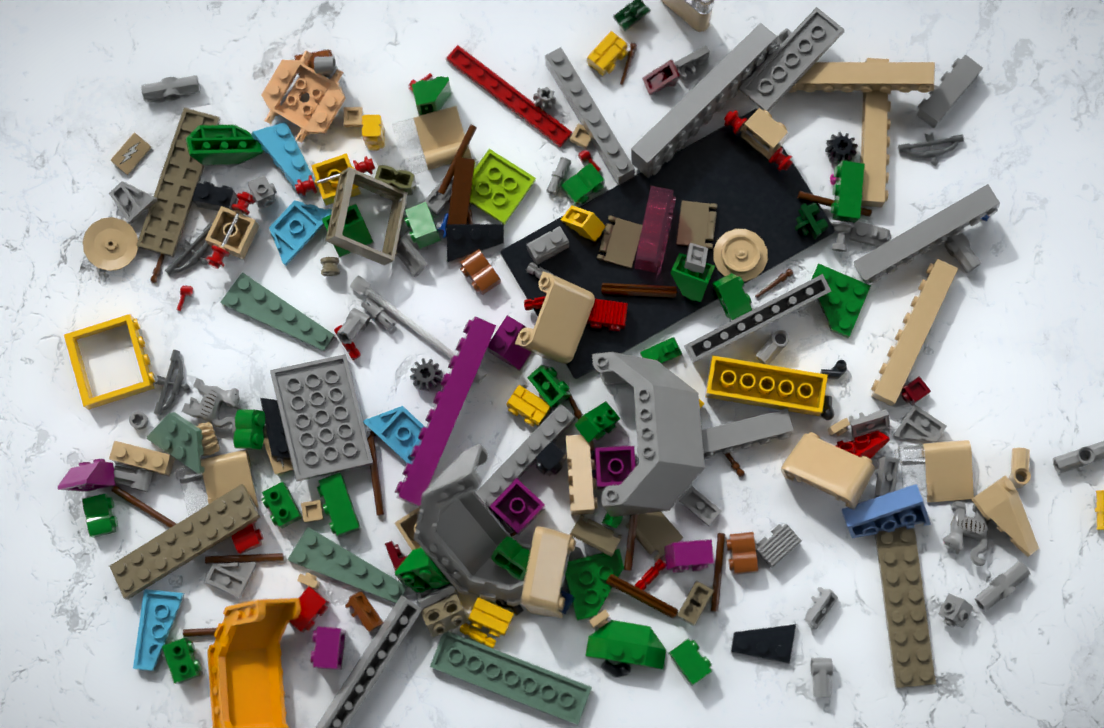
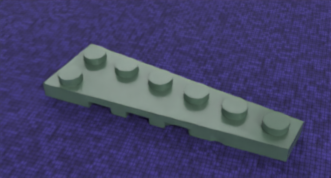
M243 272L220 302L232 310L245 314L254 320L280 330L322 351L326 350L335 337L326 328Z
M307 527L287 559L292 563L394 603H397L400 596H403L408 586L310 527Z

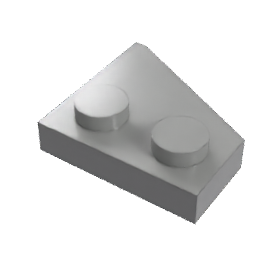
M122 181L109 192L111 198L130 223L138 219L157 201L156 197Z
M914 404L893 436L937 442L947 425Z
M213 563L204 582L241 598L257 563Z

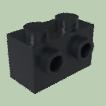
M210 182L197 183L193 202L197 207L219 211L220 207L223 206L234 211L231 206L236 204L237 194L229 186L222 185V187H217Z
M551 441L535 457L537 470L543 475L551 476L552 473L556 475L563 468L562 465L566 460V454Z

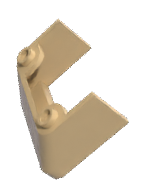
M536 527L522 593V605L532 614L562 619L563 614L560 610H563L564 598L561 597L560 589L567 555L574 551L577 543L572 535L546 527Z

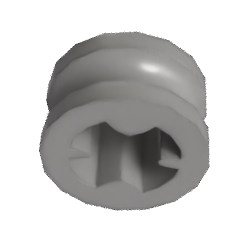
M140 411L132 413L129 418L131 426L138 430L146 428L149 422L147 415ZM137 416L143 418L140 425L134 422L137 420Z

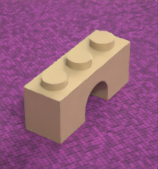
M114 441L109 460L114 463L139 467L169 477L175 458L169 454Z

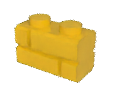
M610 31L587 56V64L602 76L606 73L610 74L616 67L615 63L619 59L623 60L627 55L628 44L613 31Z
M363 115L362 137L365 146L371 151H378L380 148L385 147V128L380 115Z
M521 385L517 386L506 403L511 414L516 417L521 415L525 418L524 422L532 427L534 425L539 427L551 410L547 402Z
M478 597L468 620L472 621L470 625L478 629L486 627L490 629L488 633L499 638L500 635L505 636L514 613Z

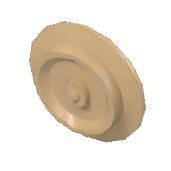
M114 217L101 218L92 223L86 230L82 242L84 254L89 262L97 268L107 271L120 270L129 265L136 257L138 251L136 246L138 237L132 226L124 220Z
M734 229L724 233L717 240L713 250V261L717 270L724 277L733 273L738 277L740 276L743 282L756 278L764 270L768 261L767 248L764 241L756 233L747 229Z

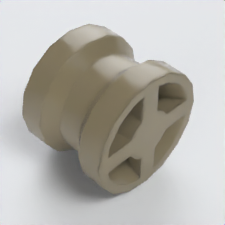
M324 257L320 259V263L323 265L321 275L336 276L340 274L338 257Z

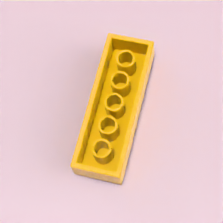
M712 356L705 397L777 410L788 408L789 412L820 416L823 411L828 375Z

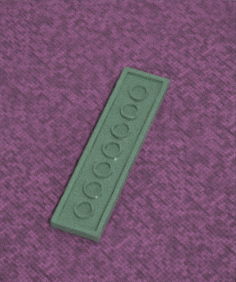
M449 631L442 634L430 667L576 725L579 724L592 689L588 685Z

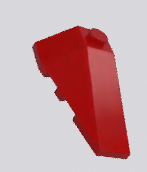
M878 430L855 437L852 441H838L835 446L860 458L865 456L871 459L890 439Z

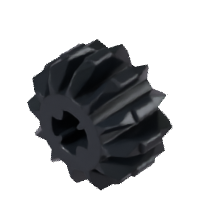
M841 131L838 132L837 136L831 135V140H827L826 145L828 147L825 149V152L830 153L828 159L834 157V163H837L838 160L840 162L851 161L852 156H856L857 153L855 149H857L858 145L853 143L855 138L849 139V133L843 136Z

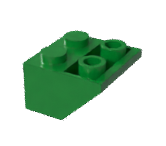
M438 76L434 80H420L412 84L419 116L441 110L452 94L449 77Z
M355 203L348 207L342 235L367 246L374 242ZM331 215L322 218L327 231ZM334 245L339 258L352 253Z
M421 547L412 550L395 571V576L416 593H422L429 589L450 584L448 578Z

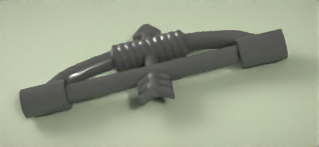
M933 132L930 135L925 133L927 142L898 145V151L905 152L909 156L924 159L932 157L931 163L936 166L938 160L935 157L942 156L955 149L959 142H964V136L962 134L951 136V138L934 140ZM952 143L951 146L944 149L933 148V145ZM930 146V150L923 151V153L910 151L914 148Z
M211 223L205 227L203 233L192 244L186 239L184 244H180L186 251L174 263L172 262L165 272L171 276L175 272H182L199 260L202 261L201 264H208L203 255L207 252L209 244L206 242L197 252L193 249L206 237L212 226ZM190 252L194 254L188 263L179 268L177 267Z
M173 349L166 378L157 375L158 381L155 384L164 386L159 402H157L154 410L156 415H161L163 410L171 406L176 396L179 395L180 388H183L184 391L190 389L187 383L182 385L184 378L183 362L178 350ZM178 362V375H176L175 382H171L170 379L175 363ZM172 385V395L164 405L163 402L168 386Z

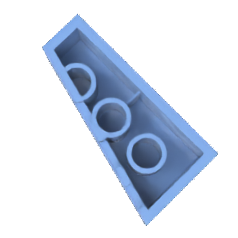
M917 484L859 503L855 510L849 507L841 509L851 538L875 535L880 530L892 532L895 531V528L904 526L907 529L915 528V524L921 523L924 526L931 525Z

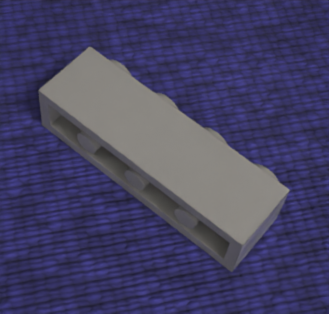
M966 54L962 59L957 58L951 66L954 69L950 73L947 71L940 79L942 83L939 86L935 85L934 91L929 92L931 96L928 100L924 98L918 105L919 111L917 116L933 128L937 126L983 69L982 66Z

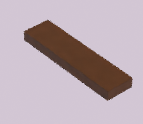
M456 157L447 224H467L476 159Z

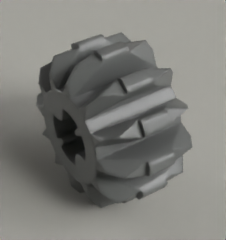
M423 358L421 365L416 361L417 369H410L414 373L410 375V379L415 380L413 385H419L421 391L425 386L430 391V385L437 388L438 385L435 381H442V378L438 376L442 374V370L438 369L439 364L435 363L433 365L432 359H429L428 363H426ZM428 371L430 377L424 378L422 373Z

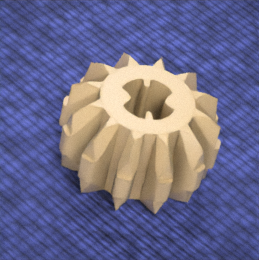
M210 422L198 424L197 427L202 430L203 456L215 454V452L219 451L220 446L213 425Z

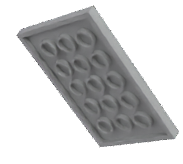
M346 354L270 370L296 482L373 464Z

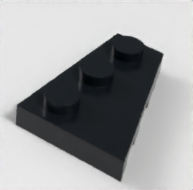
M447 224V262L471 255L478 249L482 251L504 243V224Z
M260 398L262 411L265 413V426L271 456L291 460L277 400Z
M796 624L734 632L730 652L789 664Z

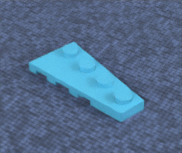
M287 122L252 132L251 136L259 141L262 145L261 148L272 157L273 163L277 168L280 167L285 173L284 176L294 188L295 184H298V179L304 182L308 180L309 175H312Z
M144 589L133 669L155 670L163 650L162 646L165 645L184 593Z

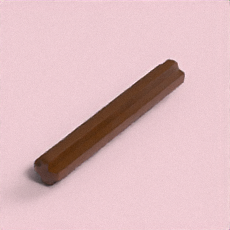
M602 283L601 293L675 298L677 288L674 286Z
M613 574L609 575L606 582L608 585L670 618L676 617L678 613L677 608Z

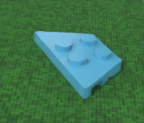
M294 200L269 227L282 263L285 266L324 226L322 218L331 215V209L326 210Z
M404 406L363 421L407 464L411 463L413 458L410 457L413 447L419 445L420 439L417 438L421 428L425 426Z

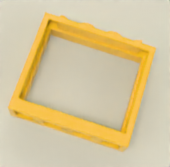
M131 314L64 334L83 407L88 410L155 389L153 384L155 376L148 367L151 362L148 354H145L143 347H146L145 341L138 331L141 329L137 318L135 319ZM127 324L143 382L93 397L77 340Z

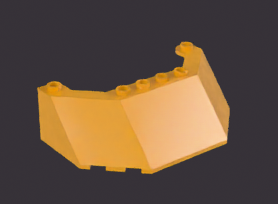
M299 598L258 599L225 607L223 611L224 620L218 624L214 633L215 642L209 646L207 651L212 728H289L286 724L280 641L289 620L296 619L301 612Z

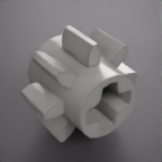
M547 86L542 89L538 88L537 93L533 95V100H536L534 106H539L542 111L547 108L551 110L552 105L556 103L557 99L553 97L555 91H551Z

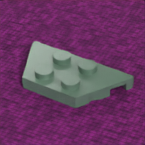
M169 413L147 436V439L198 474L204 473L205 467L201 466L200 455H204L202 430L177 413Z

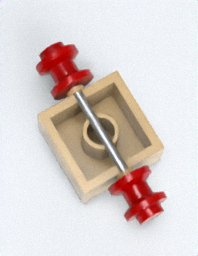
M758 108L749 119H740L737 110L727 113L724 117V125L726 127L731 125L734 128L733 133L735 134L741 131V137L769 159V163H777L779 171L783 169L786 171L792 165V156L786 157L782 153L783 148H781L788 134L787 128L781 122L777 123L768 111Z
M243 191L242 194H237L239 200L237 204H232L231 206L235 211L223 206L220 207L205 238L214 251L212 257L208 256L206 260L209 262L208 265L215 269H219V267L224 268L225 264L222 261L224 257H229L230 254L244 260L257 233L259 225L256 220L245 216L250 213L247 209L249 204L253 205L255 203L252 199L253 196Z

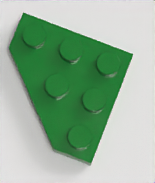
M818 263L812 279L823 274L831 289V292L819 297L818 302L827 318L830 330L849 338L871 285Z
M619 548L615 550L612 557L603 552L568 561L565 576L570 594L575 597L572 603L577 621L591 618L598 614L613 588L606 583L609 575L613 574L619 578L624 569Z

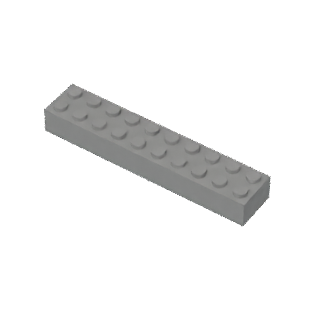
M760 23L631 148L632 165L647 178L652 174H657L661 169V165L665 161L669 162L678 149H682L686 145L687 140L699 132L703 124H708L713 117L712 115L716 111L720 112L724 108L725 103L737 95L739 88L776 50L777 35Z

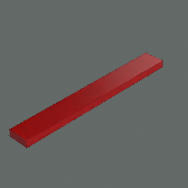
M456 45L446 57V61L560 148L571 137L572 131L546 111H542L539 106L535 107L534 102L459 45Z

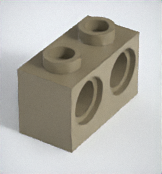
M696 580L676 617L695 626L714 590Z
M457 594L434 603L421 611L432 638L469 622Z

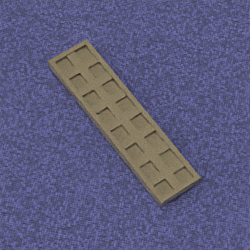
M184 107L154 193L157 201L148 210L136 245L138 248L174 257L193 202L196 185L200 182L205 165L200 164L189 156L185 139L199 125H219L220 117Z
M245 485L237 486L111 564L109 567L123 598L126 600L132 598L261 517Z
M898 527L892 532L880 530L875 534L895 688L936 684L915 528Z

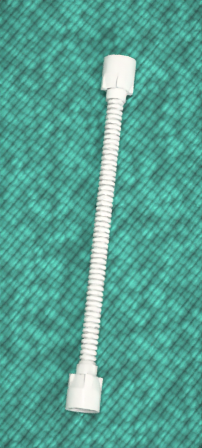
M360 275L356 276L351 282L350 288L361 296L366 295L376 301V303L378 302L379 305L395 315V317L416 331L421 337L429 341L437 349L439 348L450 359L457 355L446 345L442 344V342L438 341V339L434 338L433 335L404 315V313L377 295L370 287L371 284ZM479 366L473 381L480 384L488 372Z

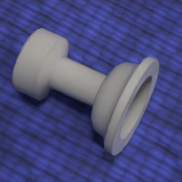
M832 222L831 225L838 232L837 242L832 244V250L847 252V245L844 244L845 233H849L854 228V225Z

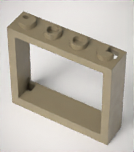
M347 168L339 176L325 241L384 266L393 262L395 255H397V244L401 238L400 229L404 222L403 214L407 206L406 199L408 193L353 168ZM353 184L392 201L382 252L342 235Z

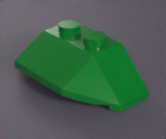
M199 125L185 139L189 156L202 165L241 164L263 153L259 141L255 140L250 132L237 125Z
M610 620L588 637L585 656L663 670L666 648L650 626Z

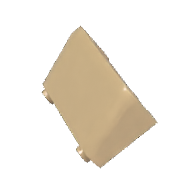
M542 272L539 288L547 293L534 329H522L518 334L515 344L543 358L567 364L574 357L594 305L595 297L593 293L550 273Z
M813 432L805 433L781 467L784 477L791 481L796 478L798 482L801 483L802 481L830 494L836 500L845 502L846 507L855 510L875 471V466L872 464L873 461L865 456L860 458L819 439L820 437Z

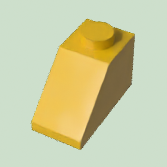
M573 205L570 206L561 218V221L583 237L596 241L606 227L593 212Z

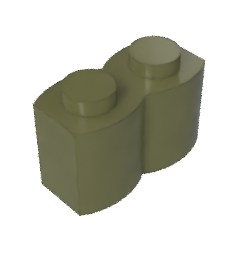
M387 165L378 166L375 179L407 192V196L413 195L416 186V179L413 173L406 170L396 171L393 167Z

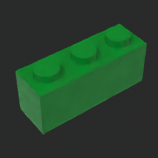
M842 161L835 167L834 177H836V184H834L832 195L835 198L831 205L833 220L855 223L860 219L864 163Z
M337 473L318 480L320 486H317L319 496L324 497L326 504L323 505L326 515L331 517L332 522L329 525L332 533H336L338 537L361 530L343 475Z

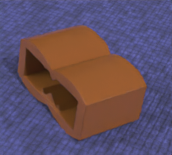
M479 249L460 262L462 274L465 278L469 276L473 281L470 284L476 293L480 291L484 295L501 283L500 277Z
M754 533L730 534L729 539H726L727 551H731L732 559H728L729 570H733L734 575L758 572Z

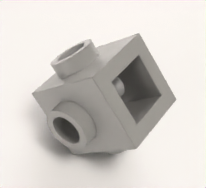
M265 175L248 182L249 194L253 196L252 199L258 208L268 207L276 201V188L273 183L269 184Z
M949 593L941 605L938 615L944 619L943 622L951 627L957 625L963 628L974 607L965 599Z

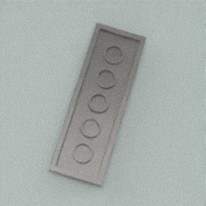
M816 7L739 88L740 91L761 109L769 112L845 32L844 28Z

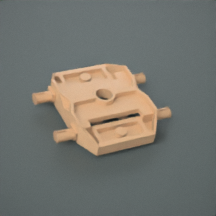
M305 50L299 61L281 60L261 94L270 109L264 121L271 125L276 115H281L301 127L298 136L295 138L300 143L303 142L307 134L326 133L346 99L339 86L340 83H338L344 72L337 69L330 79L322 74H316L315 70L308 67L307 62L312 53ZM298 72L301 73L298 79L296 80L294 86L292 87L291 91L289 92L288 96L286 97L284 103L280 105V102L285 96L287 90L289 89L296 75L298 74ZM304 93H309V101L303 103L301 96Z

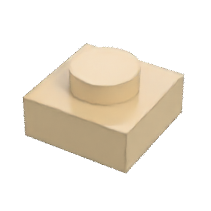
M344 107V127H363L362 107Z
M577 124L570 142L587 149L591 138L584 126Z
M846 417L830 426L827 431L830 436L835 434L840 436L848 431L846 428L850 425V422Z
M321 500L301 503L304 523L324 520Z
M308 572L305 575L300 574L297 579L298 582L317 590L321 583L316 580L317 576Z
M605 609L590 619L589 623L593 628L596 626L601 628L608 623L607 618L610 615Z

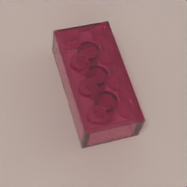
M655 186L650 188L634 268L657 273V268L662 267L665 251H661V249L665 250L669 233H665V231L669 232L672 215H669V213L673 214L676 197H673L674 190Z

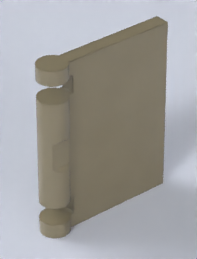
M682 201L677 245L689 246L690 243L708 249L713 248V244L705 243V240L713 241L717 213L709 212V208L717 209V204Z
M609 216L608 221L615 222V225L606 224L599 251L606 253V256L598 254L597 259L632 268L643 225Z
M662 512L638 514L635 538L650 555L655 550L658 551L659 554L653 558L655 561L665 554V546L673 542H679L684 538Z
M581 514L570 535L612 557L623 535L619 534L618 537L613 536L615 531L591 519L585 522L583 521L585 516Z

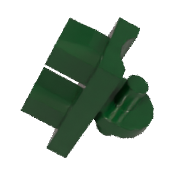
M634 0L613 15V19L623 31H626L648 15L651 10L642 0Z
M805 203L798 210L800 216L796 218L798 225L794 228L796 232L802 230L804 235L810 232L813 239L816 240L828 229L829 225L824 218L818 222L813 218L820 213L816 203L808 206Z

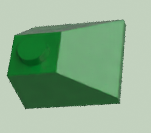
M679 253L671 270V275L683 296L688 297L690 300L701 302L715 266L706 263L703 273L692 272L684 268L687 255Z

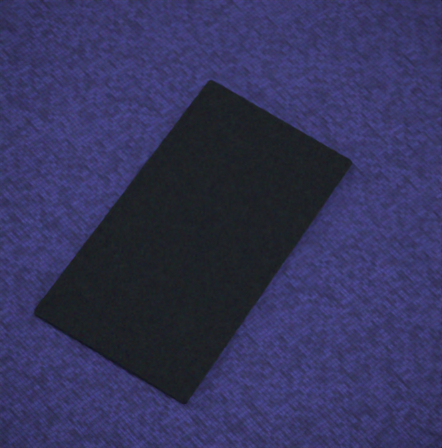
M758 108L753 109L752 111L744 114L739 118L749 119L757 111ZM731 125L723 126L676 152L669 162L665 161L661 165V169L657 174H652L647 178L640 172L635 177L578 207L593 212L605 226L606 224L615 225V222L608 221L609 216L643 225L632 268L597 259L598 254L606 256V253L599 251L605 229L596 241L583 237L561 221L562 217L502 249L501 256L526 298L534 300V298L544 297L547 293L540 290V279L535 277V274L531 275L527 272L529 264L531 262L534 263L527 251V244L550 231L553 232V229L560 226L569 241V248L538 264V268L542 267L554 276H558L563 280L593 293L595 299L628 303L625 328L620 329V331H611L609 327L602 326L601 329H595L586 323L574 357L566 364L573 378L578 379L595 369L592 354L606 352L622 354L716 301L718 297L712 283L724 276L717 270L713 261V250L717 240L724 233L734 229H747L756 233L764 241L767 248L768 261L764 270L758 276L832 235L835 232L834 227L818 203L816 204L820 213L813 218L816 222L824 218L829 225L828 229L816 240L813 239L810 232L807 235H804L802 230L796 232L794 227L798 225L796 218L800 216L798 212L801 209L800 206L805 203L808 206L814 204V202L798 199L799 191L809 194L813 193L794 163L786 171L784 169L779 171V165L775 162L769 163V159L741 137V131L735 134L733 133L734 128ZM783 148V152H782V153H783L786 157L789 156V155L787 154V152L785 151V149ZM682 201L717 204V209L709 208V212L717 213L713 241L705 240V243L713 244V248L708 249L706 263L712 264L715 267L701 302L693 301L683 296L671 275V270L679 253L687 255L689 247L677 245ZM602 283L674 286L677 288V295L675 298L602 294L601 286ZM533 308L534 312L536 313V315H537V317H538L541 308H540V309Z

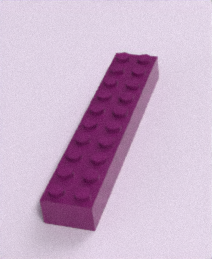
M476 316L472 320L469 319L463 330V333H466L465 337H461L455 349L458 353L449 362L448 368H450L449 374L446 373L441 381L442 391H438L435 395L433 403L436 405L434 409L429 410L426 416L427 426L421 428L417 438L420 439L419 445L413 447L410 457L413 459L411 463L406 464L402 475H405L403 482H398L395 493H397L396 498L417 507L421 505L422 495L428 489L497 325Z

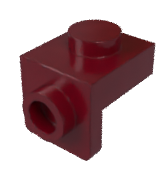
M919 376L902 388L901 397L907 404L910 403L912 406L929 394L931 390Z

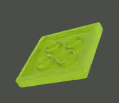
M489 148L474 169L470 203L505 225L536 181V178Z

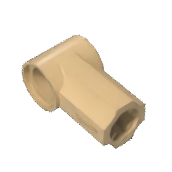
M1012 448L1009 480L1012 481L1015 488L1023 487L1031 479L1029 472L1030 450L1027 448ZM1016 474H1020L1023 477V482L1017 480Z

